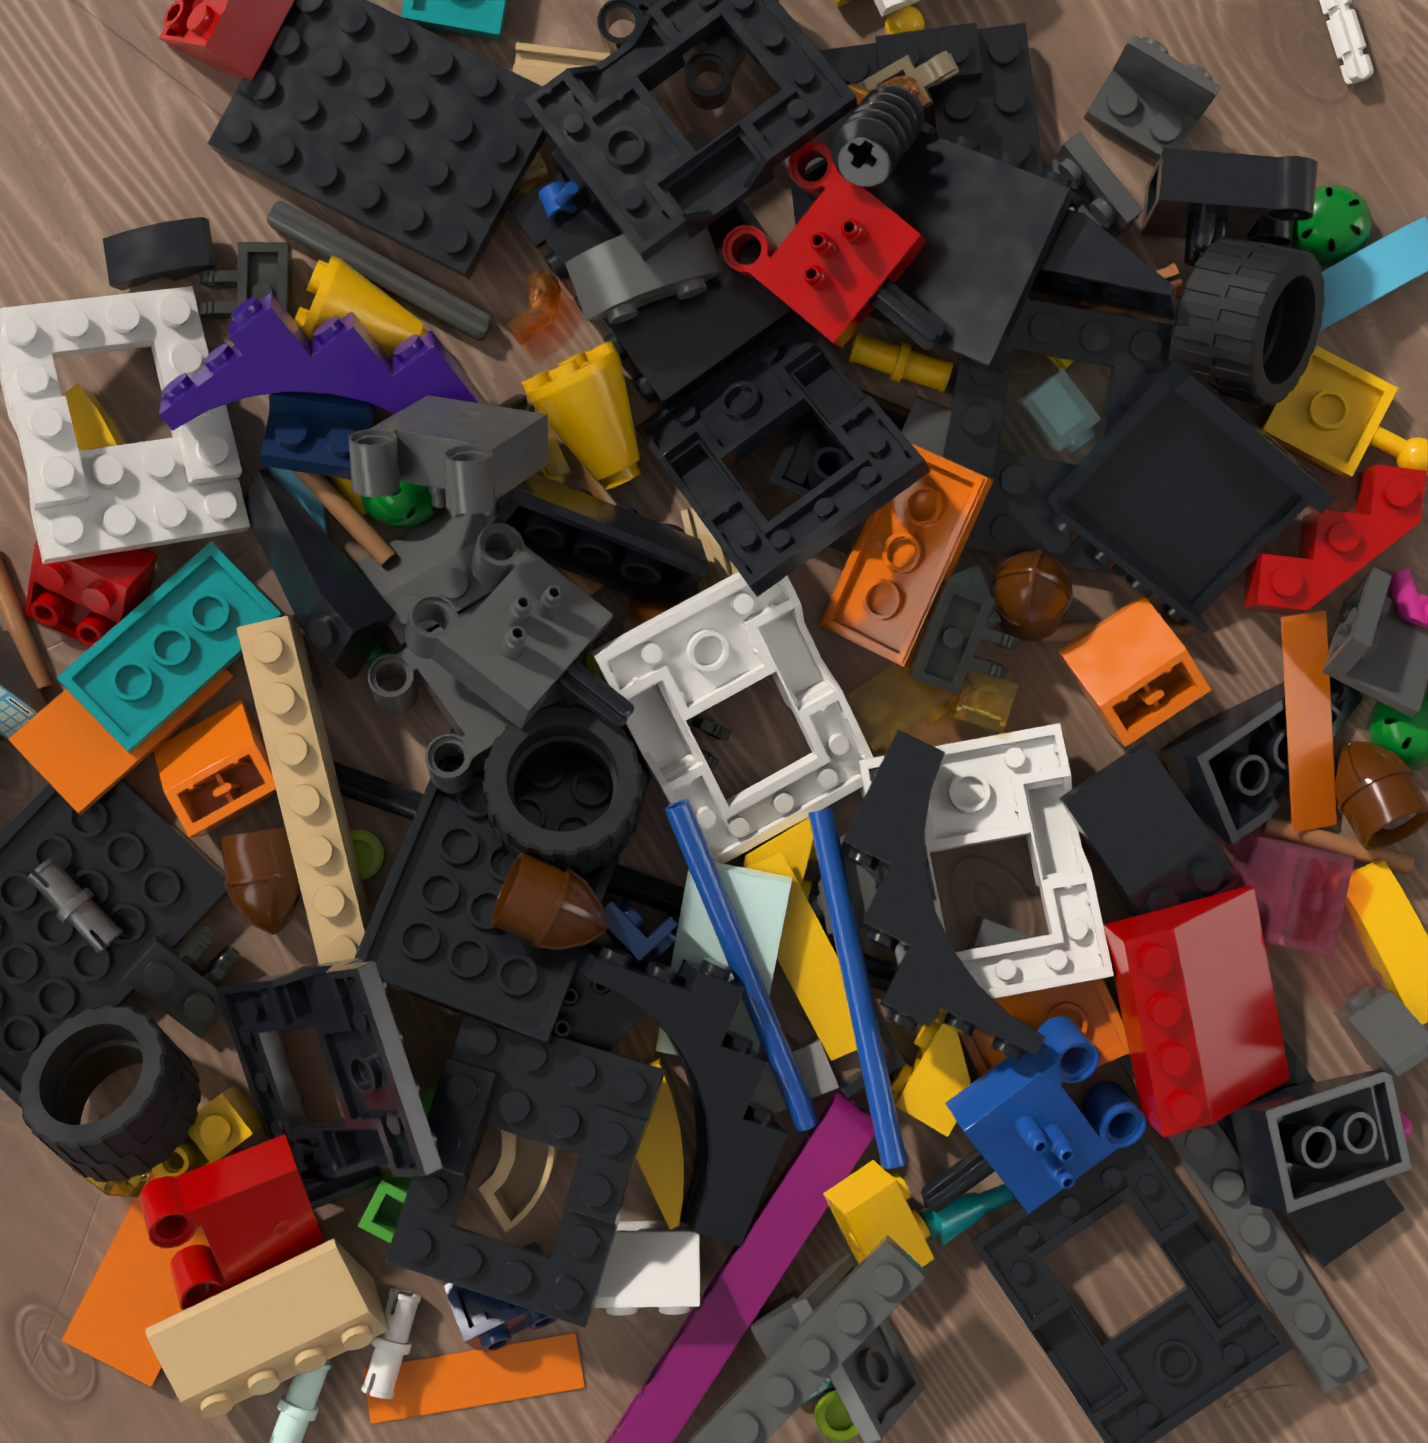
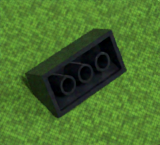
M538 471L501 496L498 502L499 510L497 515L487 517L485 527L494 523L508 524L521 534L524 545L547 563L637 598L670 603L679 601L707 574L709 567L701 539L686 534L679 526L669 523H658L639 515L635 509L629 506L613 505L593 497L584 488L566 486L548 479L541 471Z

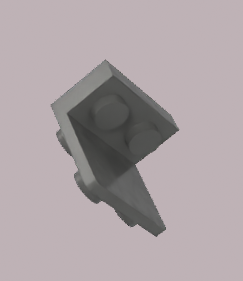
M1132 35L1084 118L1155 161H1158L1164 148L1182 149L1198 120L1214 100L1221 87L1213 82L1210 73L1195 64L1184 65L1169 56L1168 50L1160 42L1148 37L1141 39Z
M1080 131L1062 145L1057 157L1043 168L1072 181L1070 189L1083 200L1078 212L1086 214L1115 239L1133 226L1143 212L1140 205Z
M1373 567L1343 603L1322 672L1409 717H1414L1420 711L1428 682V635L1386 615L1391 605V599L1386 597L1392 576Z

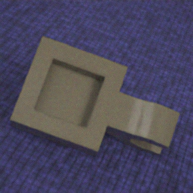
M947 50L934 56L917 68L912 58L906 55L863 80V83L868 93L882 85H898L906 88L919 99L924 109L934 103L927 89L960 73V70L952 54L948 53Z

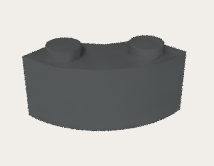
M708 227L692 239L686 233L682 234L645 262L622 234L579 254L565 263L586 321L608 318L610 324H618L634 318L639 314L637 308L676 294L680 300L696 296L707 289L705 282L723 272Z

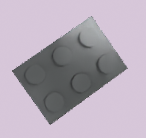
M853 1253L838 1258L791 1304L799 1324L858 1266ZM888 1317L829 1376L847 1409L850 1420L855 1424L864 1443L881 1440L925 1389Z

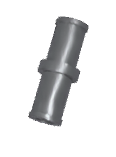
M53 857L48 858L35 869L36 873H31L26 880L32 883L58 910L56 917L62 923L68 920L99 954L123 930L120 927L118 928L93 902L94 894L88 888L82 890L55 862L56 860Z

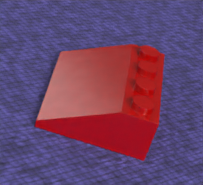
M1249 885L1104 925L1141 1112L1144 1114L1146 1121L1163 1138L1213 1124L1290 1080L1254 887Z

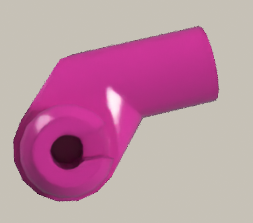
M1407 568L1390 574L1392 577L1388 588L1398 615L1404 621L1428 630V596L1418 593L1410 569Z

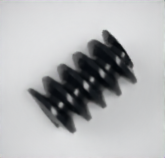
M882 85L872 89L865 96L855 111L836 132L831 145L834 165L846 181L857 186L871 187L882 183L891 174V171L903 158L910 145L914 143L916 137L921 133L925 123L924 109L919 99L910 90L898 85Z

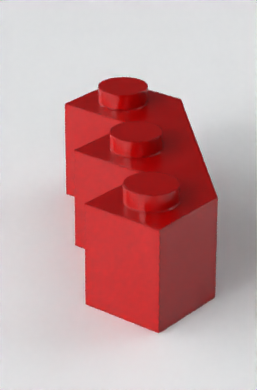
M1374 465L1358 473L1354 513L1325 510L1321 514L1316 510L1303 516L1298 558L1262 553L1247 567L1242 609L1294 615L1309 610L1421 522L1427 471Z

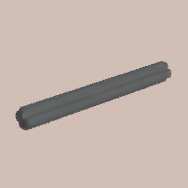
M277 201L272 206L267 216V223L276 231L329 260L331 255L342 259L371 283L477 341H482L490 331L493 320L489 314L283 201Z

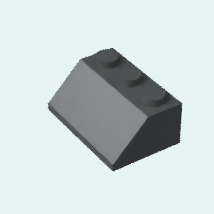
M446 509L426 523L419 525L389 543L388 545L396 554L382 567L370 555L357 562L363 577L396 612L389 626L401 646L407 648L404 637L410 609L420 597L429 594L441 595L450 600L455 606L457 614H460L495 590L496 587L480 583L473 576L471 570V558L475 544L487 521V516L483 515V513L464 514L462 517L455 518ZM486 551L495 560L503 561L508 559L500 551ZM434 621L419 623L420 627L429 633L440 627Z

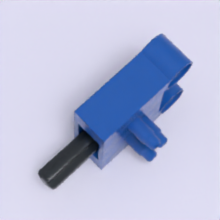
M1065 1016L1053 1017L1039 1027L1037 1032L1044 1035L1045 1039L1037 1056L1030 1057L1023 1053L1020 1061L1010 1057L1005 1058L945 1103L962 1130L976 1146V1149L922 1188L921 1195L931 1210L934 1212L942 1211L986 1177L996 1172L1029 1214L1062 1189L1071 1188L1078 1177L1116 1149L1128 1147L1142 1137L1146 1129L1145 1116L1118 1083L1107 1081L1093 1086L1087 1092L1081 1110L1078 1109L1060 1085L1063 1082L1078 1083L1089 1078L1095 1072L1099 1063L1097 1049L1071 1018Z

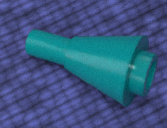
M1003 1183L978 1194L976 1192L965 1193L940 1212L931 1210L924 1200V1209L919 1210L918 1213L930 1231L931 1236L928 1239L937 1238L938 1242L944 1246L984 1217L986 1212L1012 1203L1014 1199L1012 1192Z

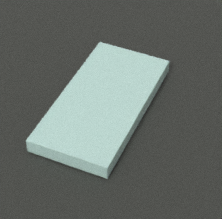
M715 862L770 996L792 877ZM688 868L671 968L678 972L683 959L701 964L704 957L729 967ZM741 997L728 1031L736 1032L751 1039L754 1042L752 1049L758 1053L760 1041ZM660 1027L656 1051L677 1055L666 1033Z

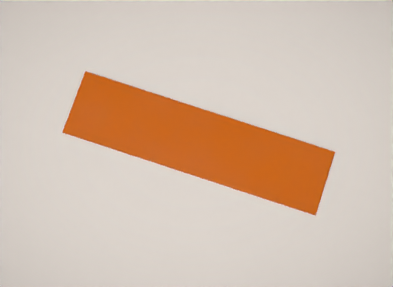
M1326 610L1281 617L1292 834L1337 825L1330 676L1322 672L1328 654Z
M576 1333L511 1343L492 1352H484L483 1349L470 1350L402 1362L392 1399L377 1398L371 1396L370 1393H366L370 1423L375 1424L585 1388ZM369 1368L362 1369L364 1383Z

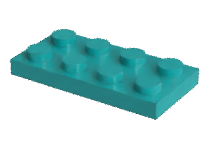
M210 542L56 678L129 754H132L243 654L236 627L282 617V613Z

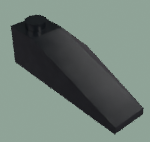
M267 468L258 471L244 497L248 519L300 627L326 657L345 676L352 679L359 674L396 612Z
M1330 676L1332 735L1334 737L1363 698L1360 691ZM1284 682L1195 725L1160 749L1170 776L1192 808L1227 844L1234 845L1268 821L1280 807L1277 799L1290 784Z

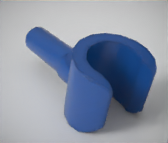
M561 181L554 182L540 190L539 198L548 219L554 218V215L563 209H566L568 213L577 211L572 198L578 191V185L575 182L571 181L567 184Z

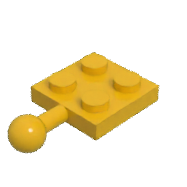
M1317 345L1296 387L1281 402L1271 406L1261 426V429L1279 445L1346 480L1353 476L1369 444L1395 457L1398 467L1425 470L1428 475V439L1414 437L1405 440L1379 426L1398 387Z

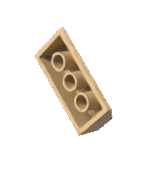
M332 1239L146 1328L145 1331L147 1339L180 1403L204 1420L224 1415L232 1409L233 1405L254 1395L270 1393L281 1382L293 1376L318 1370L325 1365L327 1360L343 1352L361 1349L369 1345L373 1338L389 1331L374 1278L335 1239Z

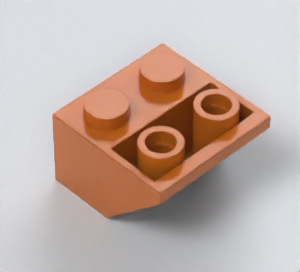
M1142 595L1058 650L1061 658L1107 731L1124 747L1130 745L1211 691L1187 649L1149 600Z
M243 699L236 701L168 739L153 751L164 794L188 837L205 836L277 795L263 735Z

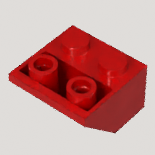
M176 0L165 14V27L159 39L229 76L253 80L294 0Z
M36 541L24 615L90 648L147 598L151 590L157 554L146 548L43 564L38 541Z

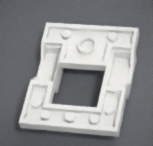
M193 286L0 308V382L8 416L20 442L28 477L31 515L43 564L246 532L250 527L239 482L242 468L226 405L208 410L177 429L171 430L173 438L79 451L66 396L61 395L54 358L151 347L161 391L179 375L186 373L191 377L204 368L203 361L209 353Z
M737 572L590 652L605 682L634 705L633 714L625 723L668 804L689 799L714 862L727 863L809 817L808 813L822 810L863 787L858 762L859 760L874 757L841 687L822 660L805 625L802 605L788 575L756 597L741 574ZM771 674L785 704L792 710L812 753L726 800L686 720Z
M1060 723L934 746L944 751L945 755L930 794L925 826L926 873L935 910L944 931L945 926L930 853L1025 835L1036 887L1039 886L1049 931V935L955 952L977 984L993 999L1114 976L1092 871L1081 845L1079 831L1059 799L1072 790L1071 772ZM885 756L859 760L858 766L864 796ZM878 865L880 882H882L887 869ZM899 944L895 949L898 966L907 949Z

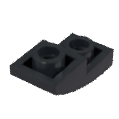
M205 217L152 224L103 238L109 285L121 291L160 277L177 281L216 267L209 219Z

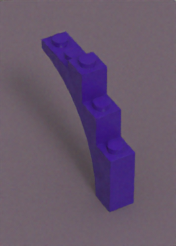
M271 292L260 301L255 296L251 297L234 310L231 314L234 320L230 322L229 339L234 346L230 347L228 343L219 346L204 359L203 364L205 367L196 374L189 377L184 373L173 379L162 390L164 397L161 399L159 416L173 431L208 410L246 397L287 391L330 393L369 402L394 414L427 395L489 404L432 330L421 338L418 335H413L404 340L394 350L393 354L395 357L392 359L386 355L353 312L341 320L338 316H333L326 320L314 331L313 336L315 339L311 341Z

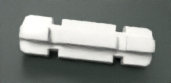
M1319 0L1323 14L1329 15L1330 20L1326 21L1337 59H1343L1344 65H1341L1340 69L1345 83L1351 85L1367 80L1373 74L1374 69L1369 54L1363 53V49L1367 48L1356 11L1349 8V4L1353 3V1Z

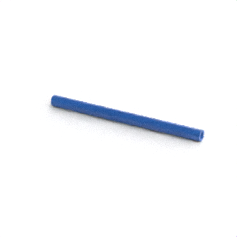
M689 799L674 802L665 808V812L727 963L732 969L731 973L734 979L745 988L741 997L796 1130H809L819 1123V1117Z
M834 809L814 811L808 813L880 1162L883 1169L896 1168L907 1164Z

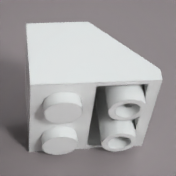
M681 1220L679 1226L671 1230L666 1221H619L594 1302V1308H606L608 1314L622 1316L637 1313L638 1307H659V1312L662 1314L678 1315L688 1313L690 1307L700 1306V1234L695 1233L686 1220Z

